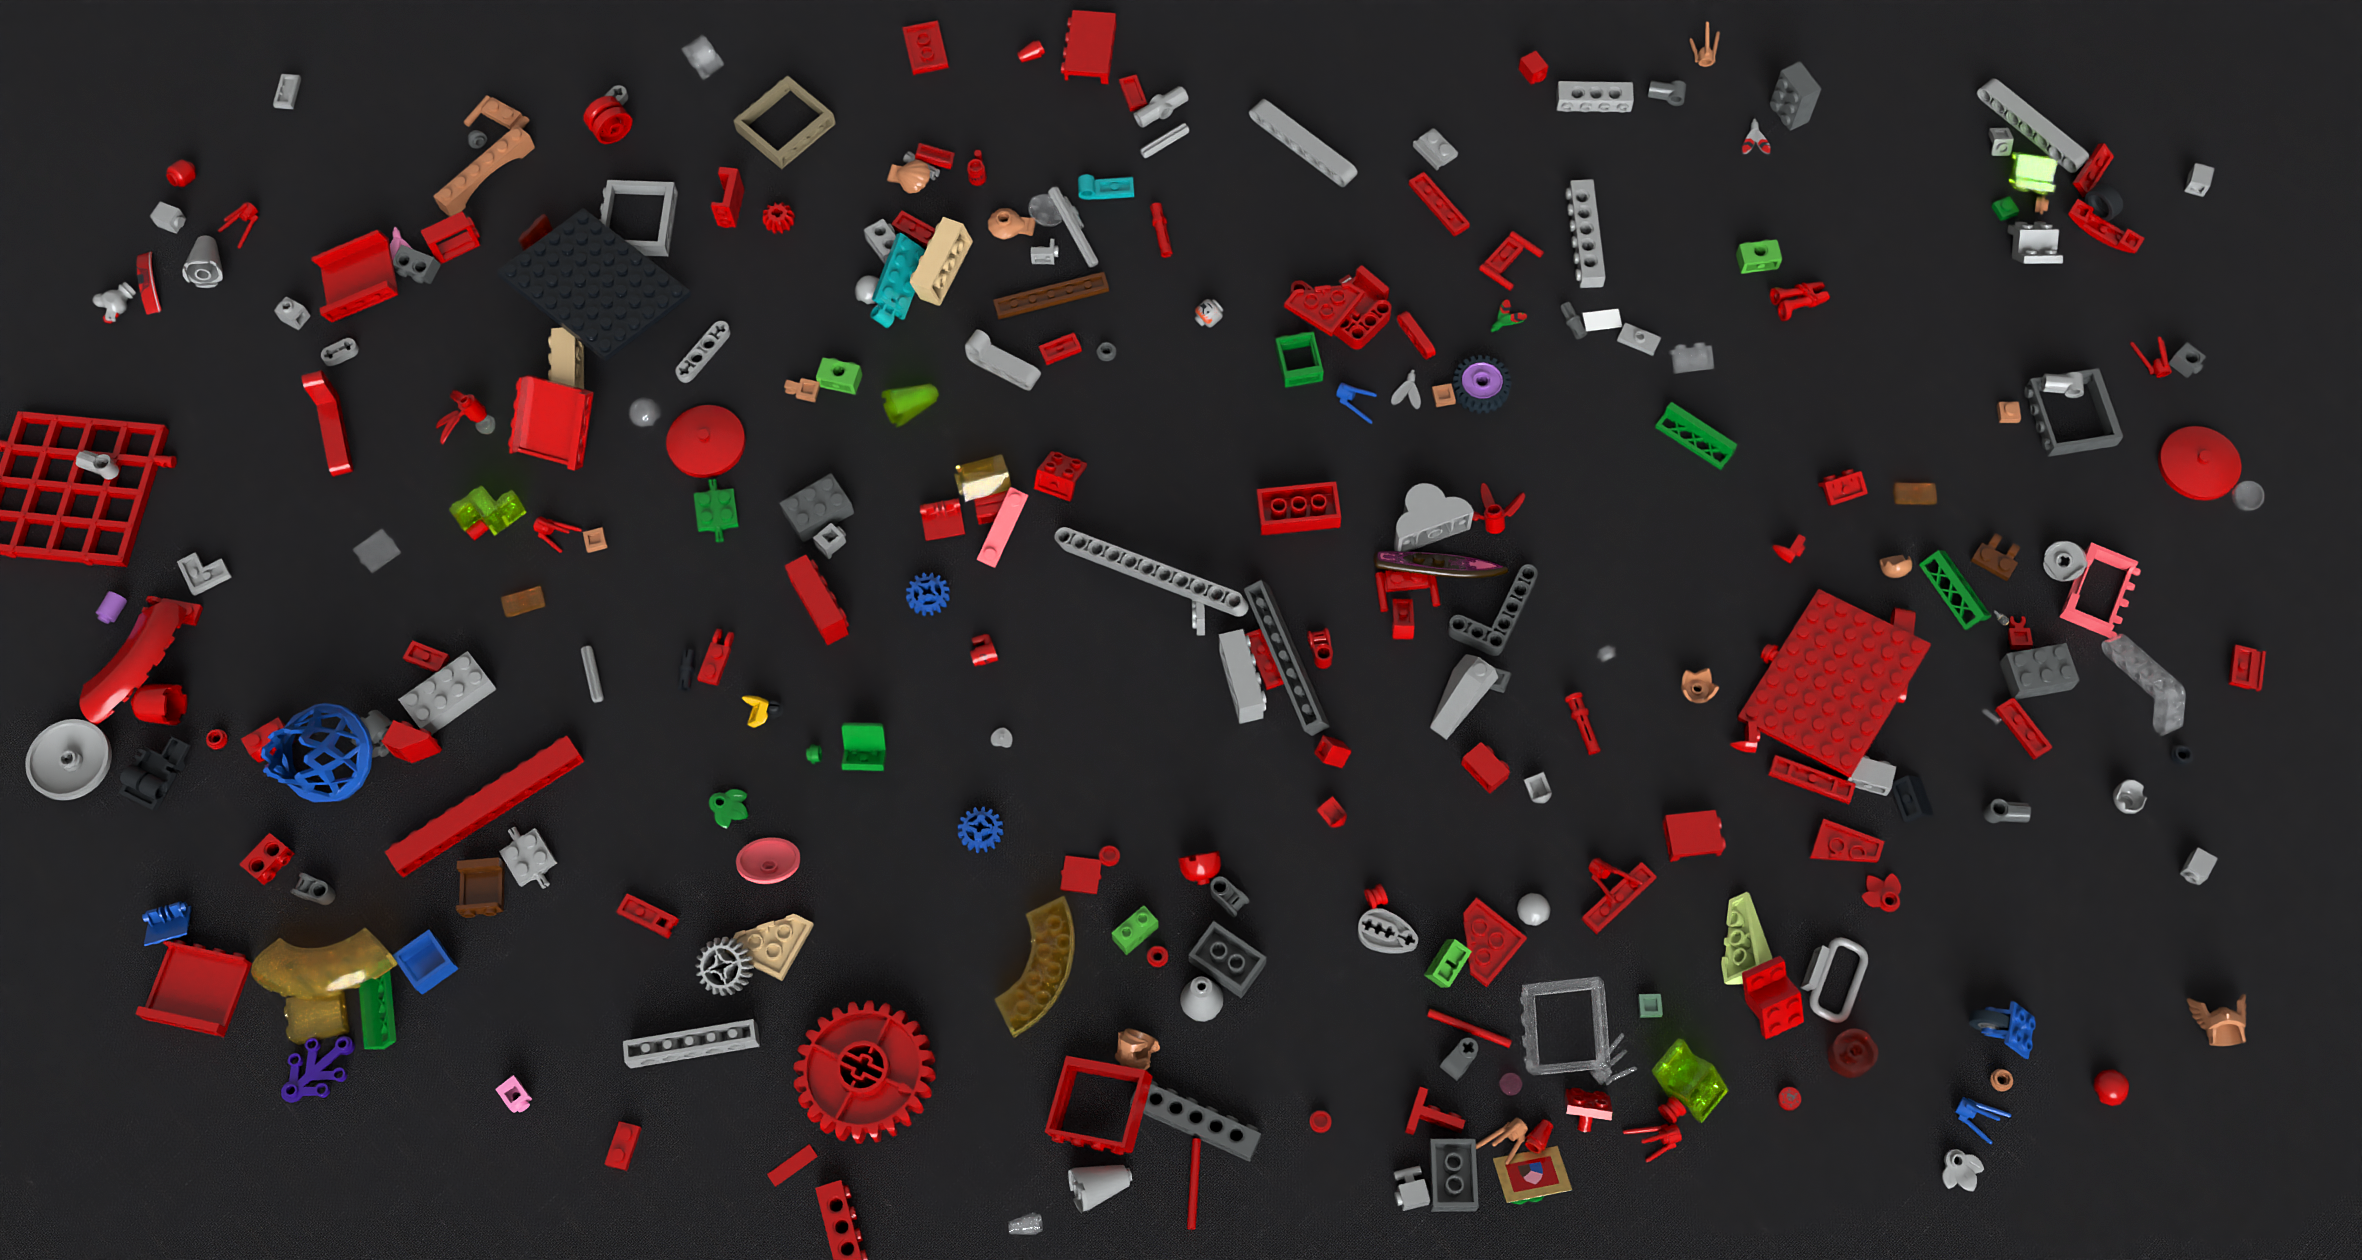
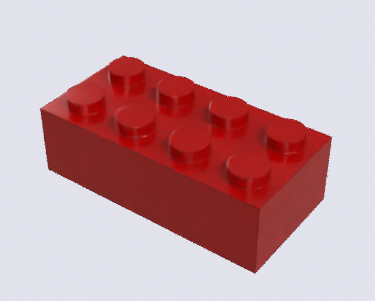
M1336 481L1257 489L1256 500L1261 535L1340 528L1341 512Z
M804 555L785 565L794 589L827 646L849 635L846 628L849 626L846 615L842 608H839L832 591H829L823 575H820L818 572L819 569L815 561H810L807 555Z

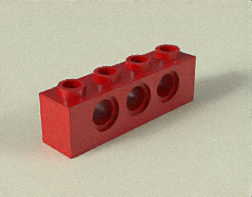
M842 1180L815 1188L833 1260H868L866 1250H861L860 1242L863 1241L860 1228L855 1227L854 1220L857 1219L854 1206L850 1207L848 1199L852 1198L849 1185H844ZM839 1201L843 1203L840 1211H832L834 1203ZM847 1223L848 1230L842 1234L838 1233L839 1225ZM847 1245H854L852 1254H843V1250Z

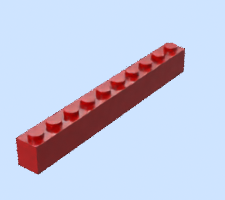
M568 736L559 738L547 749L538 751L528 761L526 760L518 764L514 770L502 774L492 784L483 786L481 791L466 797L459 805L447 809L440 817L428 821L423 828L411 832L401 842L392 844L385 853L395 870L402 877H405L583 763L584 760Z

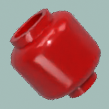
M179 159L167 168L166 177L173 186L185 187L195 180L196 168L191 162Z

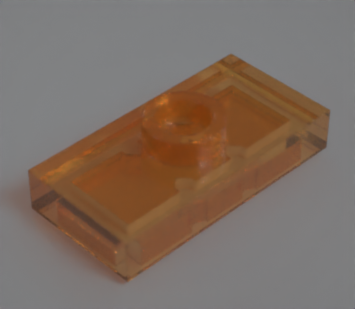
M1895 483L1893 486L1895 504L1935 505L1937 502L1935 484Z
M541 586L501 597L506 617L546 606Z

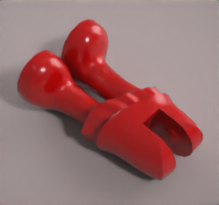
M1822 281L1797 284L1791 289L1774 287L1770 290L1772 304H1779L1778 316L1781 321L1789 320L1793 310L1804 306L1809 308L1816 307L1828 301L1830 295L1828 291L1817 293L1825 287ZM1792 297H1798V299L1787 300Z

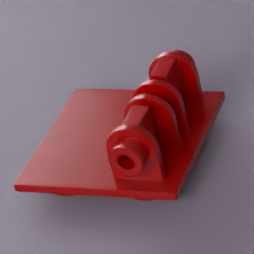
M959 498L920 505L926 541L965 534Z

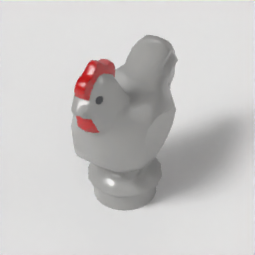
M126 282L121 285L119 284L118 290H108L103 294L99 293L93 297V303L96 306L107 309L106 314L103 316L105 323L111 324L116 322L119 315L127 309V299L133 298L136 294Z

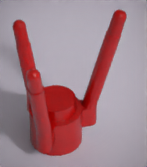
M245 202L240 208L224 218V221L227 222L218 229V232H222L239 217L243 221L250 220L237 246L240 249L254 222L258 219V216H256L258 213L257 208L250 202Z
M2160 336L2157 340L2161 358L2154 360V365L2148 362L2134 342H2130L2134 351L2148 368L2150 375L2155 373L2157 378H2161L2172 373L2165 343Z
M542 516L538 517L533 525L534 531L538 532V537L545 540L559 553H562V549L550 540L547 535H551L554 529L567 534L570 533L569 530L582 531L581 528L546 519Z
M1600 858L1593 859L1589 864V872L1593 874L1591 879L1597 882L1613 903L1616 900L1600 880L1601 878L1606 879L1612 872L1640 885L1643 884V881L1611 866Z
M1676 1124L1623 1130V1134L1659 1131L1658 1135L1641 1140V1143L1644 1144L1660 1139L1662 1144H1667L1645 1159L1646 1162H1650L1667 1150L1675 1148L1676 1142L1682 1140L1681 1132Z

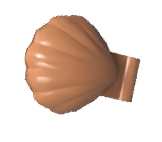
M921 160L911 161L904 166L892 164L887 181L900 183L904 191L908 193H917L929 182L930 170L928 165Z
M1001 208L991 214L988 219V229L994 237L1003 240L1014 237L1018 233L1032 236L1036 219L1020 217L1010 208Z

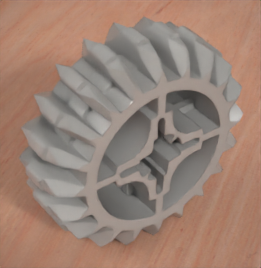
M723 937L722 940L715 938L714 943L712 941L707 942V948L703 947L700 949L703 955L696 957L701 961V963L695 965V967L701 970L696 975L703 977L700 983H707L706 990L712 989L713 994L720 992L722 996L727 995V993L730 995L735 994V990L741 991L743 989L742 985L749 983L745 977L752 976L748 969L754 967L748 962L753 957L746 956L749 949H742L744 943H737L735 938L730 940L728 937ZM725 949L731 951L736 959H731ZM715 955V963L711 966L712 958ZM725 963H726V964L732 963L731 965H728V966H727L726 968H724V969H723V968H722V969H718V967H721V966L724 965ZM738 966V972L735 977L734 969ZM713 973H717L724 983L717 980Z

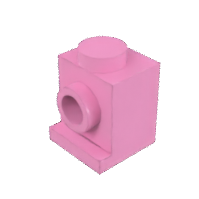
M514 1075L495 1089L508 1108L514 1113L516 1111L523 1112L530 1106L531 1096L520 1080ZM518 1094L521 1095V1096L518 1097L516 1100H514V1098H515L516 1095H518Z

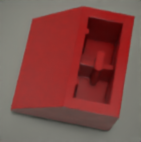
M393 720L381 741L393 756L410 763H415L438 754L442 750L437 744L438 740L431 736V732L423 728L417 730L406 721L400 723Z

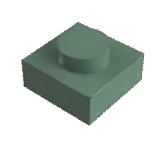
M1661 994L1638 995L1640 1018L1662 1017Z

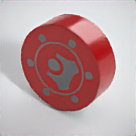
M1786 1087L1778 1094V1103L1785 1110H1794L1801 1103V1095L1795 1088Z

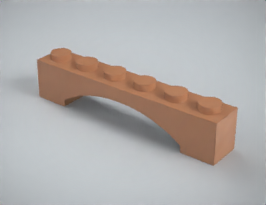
M518 125L514 126L434 195L439 208L450 217L466 208L465 204L472 193L491 173L511 160L524 158L535 148L530 135Z

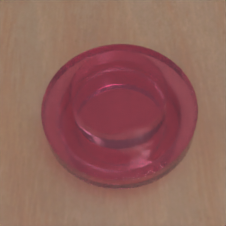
M1507 1073L1501 1078L1500 1088L1506 1095H1516L1521 1090L1522 1081L1516 1074Z

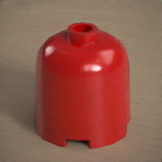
M145 684L135 691L131 699V706L134 715L141 721L177 725L181 722L179 721L181 714H186L187 695L182 694V686L177 684Z

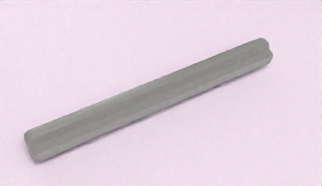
M1052 187L1048 191L1052 201L1087 265L1095 267L1098 264V260L1059 188Z

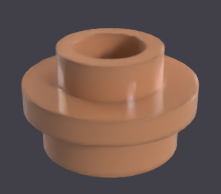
M2045 195L2037 197L2035 212H2040L2042 215L2044 211L2048 210L2049 200L2045 199Z
M1997 1069L1991 1074L1990 1082L1996 1090L2007 1091L2013 1085V1077L2007 1070ZM1998 1077L2003 1078L2004 1084L1998 1082Z

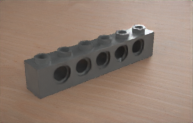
M1152 1080L1143 1114L1244 1160L1251 1161L1261 1139V1133L1258 1132V1128L1250 1124L1246 1126L1238 1123V1119L1230 1115H1226V1117L1219 1115L1218 1110L1210 1106H1206V1108L1199 1106L1198 1101L1193 1098L1186 1097L1184 1099L1179 1097L1178 1092L1170 1088L1164 1090L1158 1087V1083ZM1135 1089L1134 1094H1133V1096H1132V1098H1131V1100H1130V1102H1129L1130 1108H1131L1132 1103H1133V1099H1134V1095H1135L1136 1089ZM1153 1096H1160L1162 1102L1154 1105L1150 1102V1099ZM1173 1105H1179L1182 1107V1111L1178 1114H1173L1170 1108ZM1193 1114H1199L1202 1116V1120L1199 1123H1193L1190 1117ZM1213 1123H1219L1222 1125V1129L1219 1132H1213L1210 1126ZM1233 1132H1239L1243 1137L1240 1141H1233L1230 1135Z

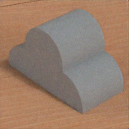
M1428 483L1415 485L1406 495L1403 515L1399 518L1396 525L1394 550L1411 551L1469 530L1474 513L1471 505L1459 497L1445 498L1443 492L1435 485Z

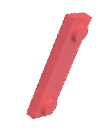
M1012 487L1009 488L978 555V561L991 567H996L1028 498L1027 494Z

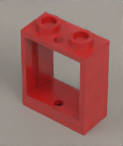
M463 211L421 230L435 259L440 264L480 246L477 239L480 235L470 216L466 218ZM464 229H467V232H464V233H462V234H460V235H458V236H456V237H454V238H452V239H450V240H447V241H445V242H443V243H441V244H439V245L436 244L437 242H439V241H441V240H443V239H445V238H447V237H450V236H452V235H454V234H456V233H458V232H460V231H462V230H464Z

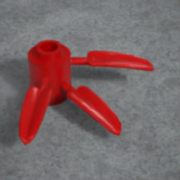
M453 390L449 394L458 403V408L461 411L460 413L458 410L453 411L437 422L436 428L447 423L441 434V444H444L462 415H466L471 421L476 423L485 419L487 416L486 408L474 395H464L457 390Z
M1483 483L1481 485V497L1486 510L1484 516L1474 511L1472 520L1477 521L1478 518L1485 520L1487 532L1491 534L1501 533L1505 529V517H1511L1519 509L1525 499V493L1519 494L1503 510L1500 505L1495 504L1488 486Z

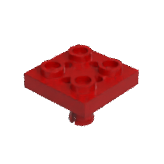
M1580 1088L1565 1090L1566 1113L1580 1115L1577 1125L1578 1130L1591 1132L1593 1118L1612 1119L1610 1096L1600 1091L1590 1093Z

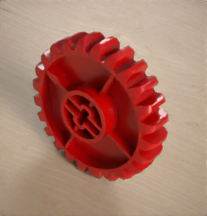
M868 1000L865 1003L863 1010H859L855 1002H850L848 1013L843 1014L836 1007L832 1009V1021H828L824 1017H820L817 1020L821 1028L819 1032L814 1030L806 1032V1036L811 1044L799 1045L797 1049L801 1057L805 1059L797 1061L793 1065L795 1072L801 1076L794 1080L793 1083L795 1089L798 1092H802L798 1102L803 1108H809L807 1116L812 1122H820V1128L826 1134L835 1130L836 1136L840 1141H845L852 1132V1136L857 1144L864 1142L866 1133L871 1135L875 1143L880 1142L882 1130L885 1129L894 1137L898 1134L896 1126L898 1122L909 1127L912 1125L909 1113L913 1111L921 1114L924 1111L919 1098H930L932 1096V1091L926 1084L936 1079L935 1071L928 1067L935 1062L933 1052L927 1050L930 1046V1041L926 1035H919L921 1027L917 1021L908 1022V1015L904 1010H900L893 1015V1009L888 1003H884L879 1011H877L872 1000ZM879 1058L883 1060L884 1068L875 1064ZM853 1066H856V1067H858V1068H860V1069H862V1070H864V1071H867V1069H868V1067H869L871 1073H872L874 1076H872V1075H870V1074H868V1073H865V1072H863L862 1075H860V1073H859V1071L857 1070V1068H855V1067H853ZM846 1074L854 1079L851 1085L847 1083Z

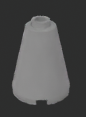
M200 236L197 238L182 270L183 277L187 282L190 283L191 281L200 288H211L217 286L220 280L222 281L223 269L214 238L210 236Z
M1197 977L1182 990L1180 1003L1185 1014L1195 1021L1205 1022L1213 1019L1220 1012L1223 1006V994L1215 982L1206 977Z
M1124 1165L1070 1169L1068 1171L1069 1187L1076 1196L1073 1200L1080 1213L1087 1212L1129 1187L1130 1181H1132L1130 1169L1125 1168Z

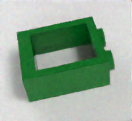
M1301 332L1297 335H1283L1276 338L1275 349L1285 388L1323 381L1324 371L1314 332ZM1309 346L1314 366L1287 371L1283 351Z

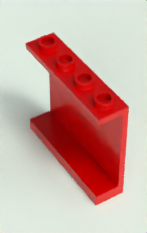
M379 230L371 231L364 236L338 245L311 258L315 264L321 267L327 303L326 306L320 308V314L331 323L399 295L389 238Z

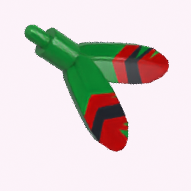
M1504 300L1499 308L1497 321L1492 325L1491 332L1498 331L1502 326L1521 323L1527 318V315L1521 312L1509 315L1511 304L1509 300Z

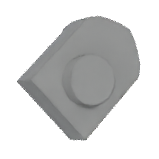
M1544 772L1523 780L1533 802L1546 803L1550 799L1552 792Z

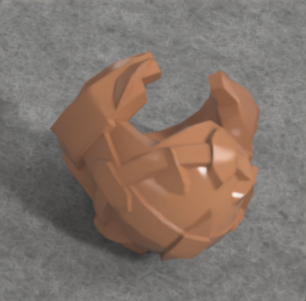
M1125 1029L1123 1032H1118V1050L1115 1053V1058L1121 1066L1147 1070L1150 1067L1151 1054L1160 1050L1159 1042L1144 1032L1135 1029Z

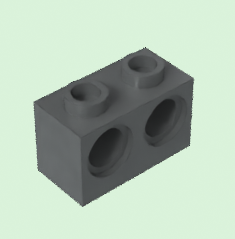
M404 245L400 246L393 259V266L397 274L403 277L411 276L414 281L421 284L423 282L431 284L441 266L434 257Z

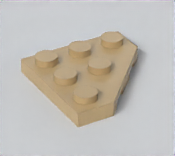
M792 914L775 922L770 921L758 925L756 928L737 932L733 938L737 939V943H744L742 949H749L746 956L753 957L752 960L748 961L749 964L783 981L814 924L796 914ZM726 949V953L736 958L731 951Z

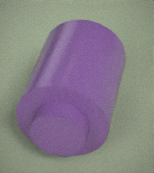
M109 591L96 611V614L99 615L97 618L107 624L115 622L126 605L127 600Z

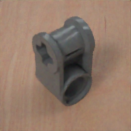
M305 873L299 874L300 879L297 885L290 891L302 899L311 900L322 905L332 903L336 897V892L327 883ZM325 890V893L320 896V893Z
M1219 876L1212 880L1210 886L1211 896L1231 916L1235 917L1237 911L1244 904L1250 902L1247 896L1233 886L1226 878ZM1222 885L1225 887V891L1217 892L1214 887Z
M1472 1038L1461 1040L1456 1048L1445 1058L1440 1068L1458 1081L1477 1055V1042ZM1464 1047H1472L1471 1052L1464 1053Z

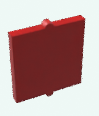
M1065 856L1064 868L1061 871L1062 881L1060 890L1097 894L1099 880L1102 879L1100 875L1102 863L1100 860Z

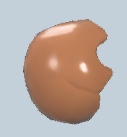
M1903 555L1886 557L1879 560L1883 574L1890 578L1903 577L1912 569L1910 556H1908L1907 560H1905Z

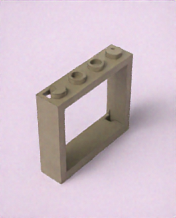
M789 76L780 80L776 86L770 91L765 92L759 100L752 103L747 110L733 120L736 131L781 169L836 124L833 113ZM791 91L820 116L777 151L754 132L749 125Z

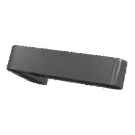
M1530 564L1520 568L1492 628L1465 616L1455 615L1449 622V636L1489 655L1497 656L1501 654L1535 585L1538 574L1537 569ZM1523 575H1530L1532 578L1527 579ZM1521 591L1524 595H1517L1515 592ZM1507 608H1513L1516 611L1510 612L1507 610ZM1503 624L1506 625L1508 628L1502 629L1499 627V625ZM1460 625L1462 629L1458 630L1455 629L1453 626ZM1478 633L1481 637L1476 638L1472 634ZM1492 641H1496V642H1498L1500 645H1499V646H1494V645L1491 644V642H1492Z

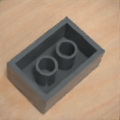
M1798 62L1781 70L1770 106L1779 115L1782 123L1791 131L1809 122L1821 88L1803 64Z
M832 474L825 476L780 502L783 514L803 543L816 536L830 523L835 525L854 514L851 502Z
M2066 643L2007 653L2000 662L2011 698L2014 697L2016 700L2072 690L2080 681Z
M1215 921L1212 922L1189 954V962L1240 998L1244 996L1266 965L1267 958Z
M1430 1139L1431 1212L1477 1211L1479 1204L1475 1139Z

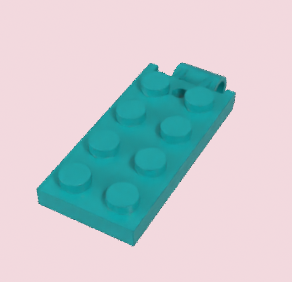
M902 233L897 234L872 297V300L879 305L873 308L870 317L885 328L891 326L895 316L901 320L905 319L915 293L914 288L910 284V277L916 271L919 259L926 251Z

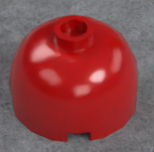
M1220 851L1178 858L1182 875L1189 881H1197L1198 885L1210 883V879L1217 876L1220 872Z

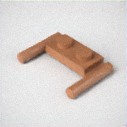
M486 95L463 122L469 127L482 113L511 130L516 125L523 129L530 120L528 117L522 116L519 111Z

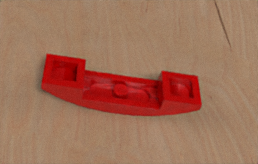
M2079 199L2076 200L2068 215L2082 230L2110 247L2135 254L2145 239L2144 237L2130 229H2127L2125 232L2093 214V207Z

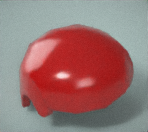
M2114 1069L2102 1070L2095 1077L2094 1091L2097 1092L2102 1103L2110 1106L2120 1105L2128 1096L2129 1082L2122 1073Z

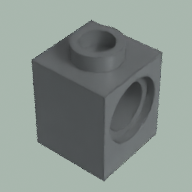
M2187 342L2174 355L2169 365L2188 378L2192 373L2197 374L2204 367L2202 362L2206 356Z

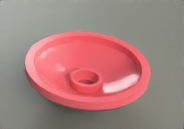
M781 838L755 840L744 846L736 858L739 874L745 879L758 884H773L790 877L800 865V852L798 848L790 841Z

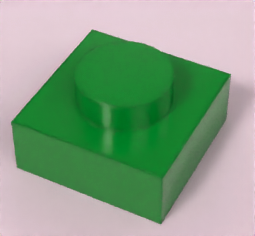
M2010 196L1993 202L1991 206L2000 221L2016 216L2019 213V209Z

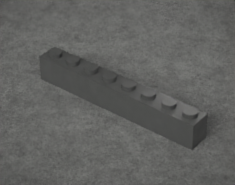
M1260 580L1244 588L1304 731L1313 736L1329 728L1330 725L1269 585Z

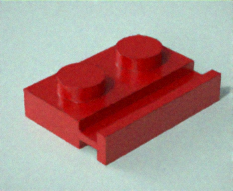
M2235 645L2232 649L2228 684L2245 689H2256L2259 692L2262 689L2266 652L2256 651L2257 649Z

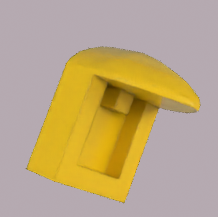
M743 696L742 699L753 706L747 725L755 728L764 724L768 717L766 712L769 705L768 700L758 696Z

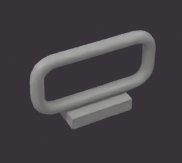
M1839 937L1833 939L1828 947L1822 945L1814 950L1801 988L1808 992L1812 990L1809 1003L1814 1013L1835 1023L1843 1022L1848 1018L1868 965L1869 958L1864 947L1847 938ZM1839 946H1844L1856 952L1860 960L1842 1011L1839 1014H1834L1822 1008L1818 1003V999L1836 949Z

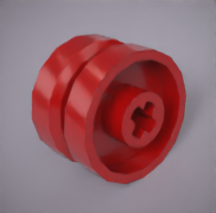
M613 96L598 98L588 106L584 113L583 121L590 131L593 132L597 140L603 144L618 142L626 136L632 127L631 116L618 99Z

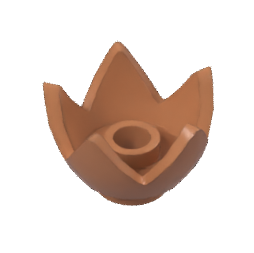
M1706 668L1697 673L1686 670L1682 678L1681 689L1684 696L1691 702L1704 703L1716 694L1719 686L1712 683L1711 672L1709 668ZM1694 687H1698L1701 691L1696 692Z

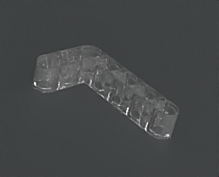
M2120 633L2103 641L2101 647L2104 654L2155 699L2153 726L2156 732L2164 736L2183 726L2186 692L2181 683L2126 635Z

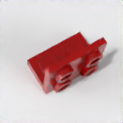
M1051 451L1037 469L1034 489L1071 501L1076 481L1087 468V463L1065 456L1060 452Z

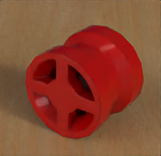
M1381 884L1376 885L1373 889L1368 888L1364 890L1366 900L1371 909L1377 908V905L1388 904L1387 895Z
M1674 1096L1669 1097L1666 1104H1661L1658 1107L1661 1115L1670 1124L1676 1123L1677 1118L1684 1116L1687 1112L1683 1104Z

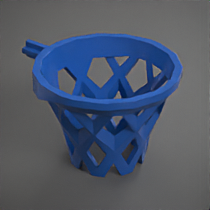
M322 703L294 715L284 728L272 732L267 737L271 741L262 747L261 757L268 762L263 769V772L267 773V777L271 776L278 779V782L287 784L298 796L309 801L332 802L349 798L363 786L371 769L373 747L369 731L357 714L343 705ZM313 714V717L306 719L309 715ZM335 716L341 719L335 729L322 727L321 719ZM346 724L352 733L343 731ZM317 732L330 733L322 742L309 738L313 733ZM295 734H301L298 740L302 745L313 748L304 756V763L311 768L298 773L293 765L292 754ZM341 735L355 739L357 746L347 754H344L335 747V744ZM275 747L276 751L272 756L269 752ZM323 752L335 758V760L325 765L319 764L314 759ZM357 753V761L355 764L350 758ZM343 763L354 771L351 777L337 780L332 772L333 769ZM319 775L324 782H314L306 780V778ZM347 782L345 785H343V786L339 789V787H338V784H339V783ZM315 785H329L332 793L314 790Z

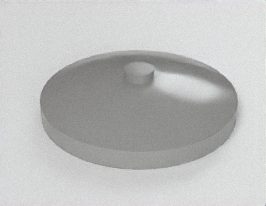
M69 719L57 722L43 730L31 744L26 757L27 777L37 791L49 798L56 800L79 798L95 789L105 778L112 760L111 744L105 733L88 721Z

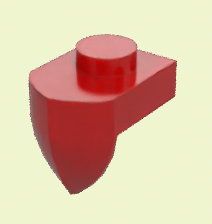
M1799 534L1790 549L1780 545H1773L1772 547L1781 559L1791 564L1796 555L1800 557L1806 546L1803 544L1806 538Z
M1748 721L1744 728L1745 741L1730 743V746L1743 752L1756 753L1757 741H1760V729H1757V722Z
M1333 796L1316 809L1329 827H1341L1346 822L1347 813Z

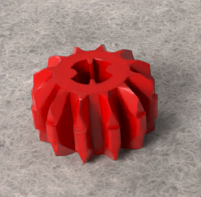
M774 202V206L768 205V210H763L762 220L768 231L772 230L774 234L780 231L783 234V230L790 231V226H794L795 215L789 205L785 206L783 202L778 205Z

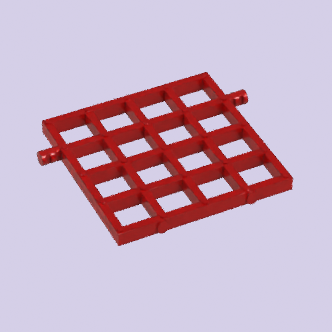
M18 411L8 441L0 440V452H4L0 462V504L6 488L26 489L28 491L21 512L0 510V521L17 522L10 545L0 544V555H6L11 558L26 557L77 562L90 566L98 564L127 567L158 466L176 467L177 459L175 456L162 455L169 433L167 427L161 424ZM28 423L49 425L42 446L21 444ZM62 427L84 429L77 450L56 448ZM97 430L119 432L113 453L91 451ZM132 433L155 435L148 456L126 454ZM84 450L98 455L106 454L118 466L119 473L113 479H104L102 486L80 484L85 469L76 465V456ZM17 455L38 457L32 479L10 477ZM52 459L74 461L67 482L45 480ZM122 465L145 467L138 489L116 487ZM41 491L63 493L56 515L34 513ZM77 494L99 496L92 519L70 516ZM112 498L134 500L128 522L105 520ZM30 524L53 526L46 548L24 546ZM66 527L88 529L81 552L59 550ZM101 531L124 533L118 555L95 553Z

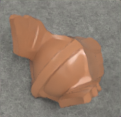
M2242 994L2237 1000L2236 1011L2227 1007H2219L2217 1010L2209 1013L2205 1003L2191 998L2187 999L2190 1006L2189 1010L2193 1014L2192 1017L2197 1020L2201 1028L2206 1029L2209 1045L2230 1046L2246 1042L2245 1010L2247 1005L2245 1003V994Z

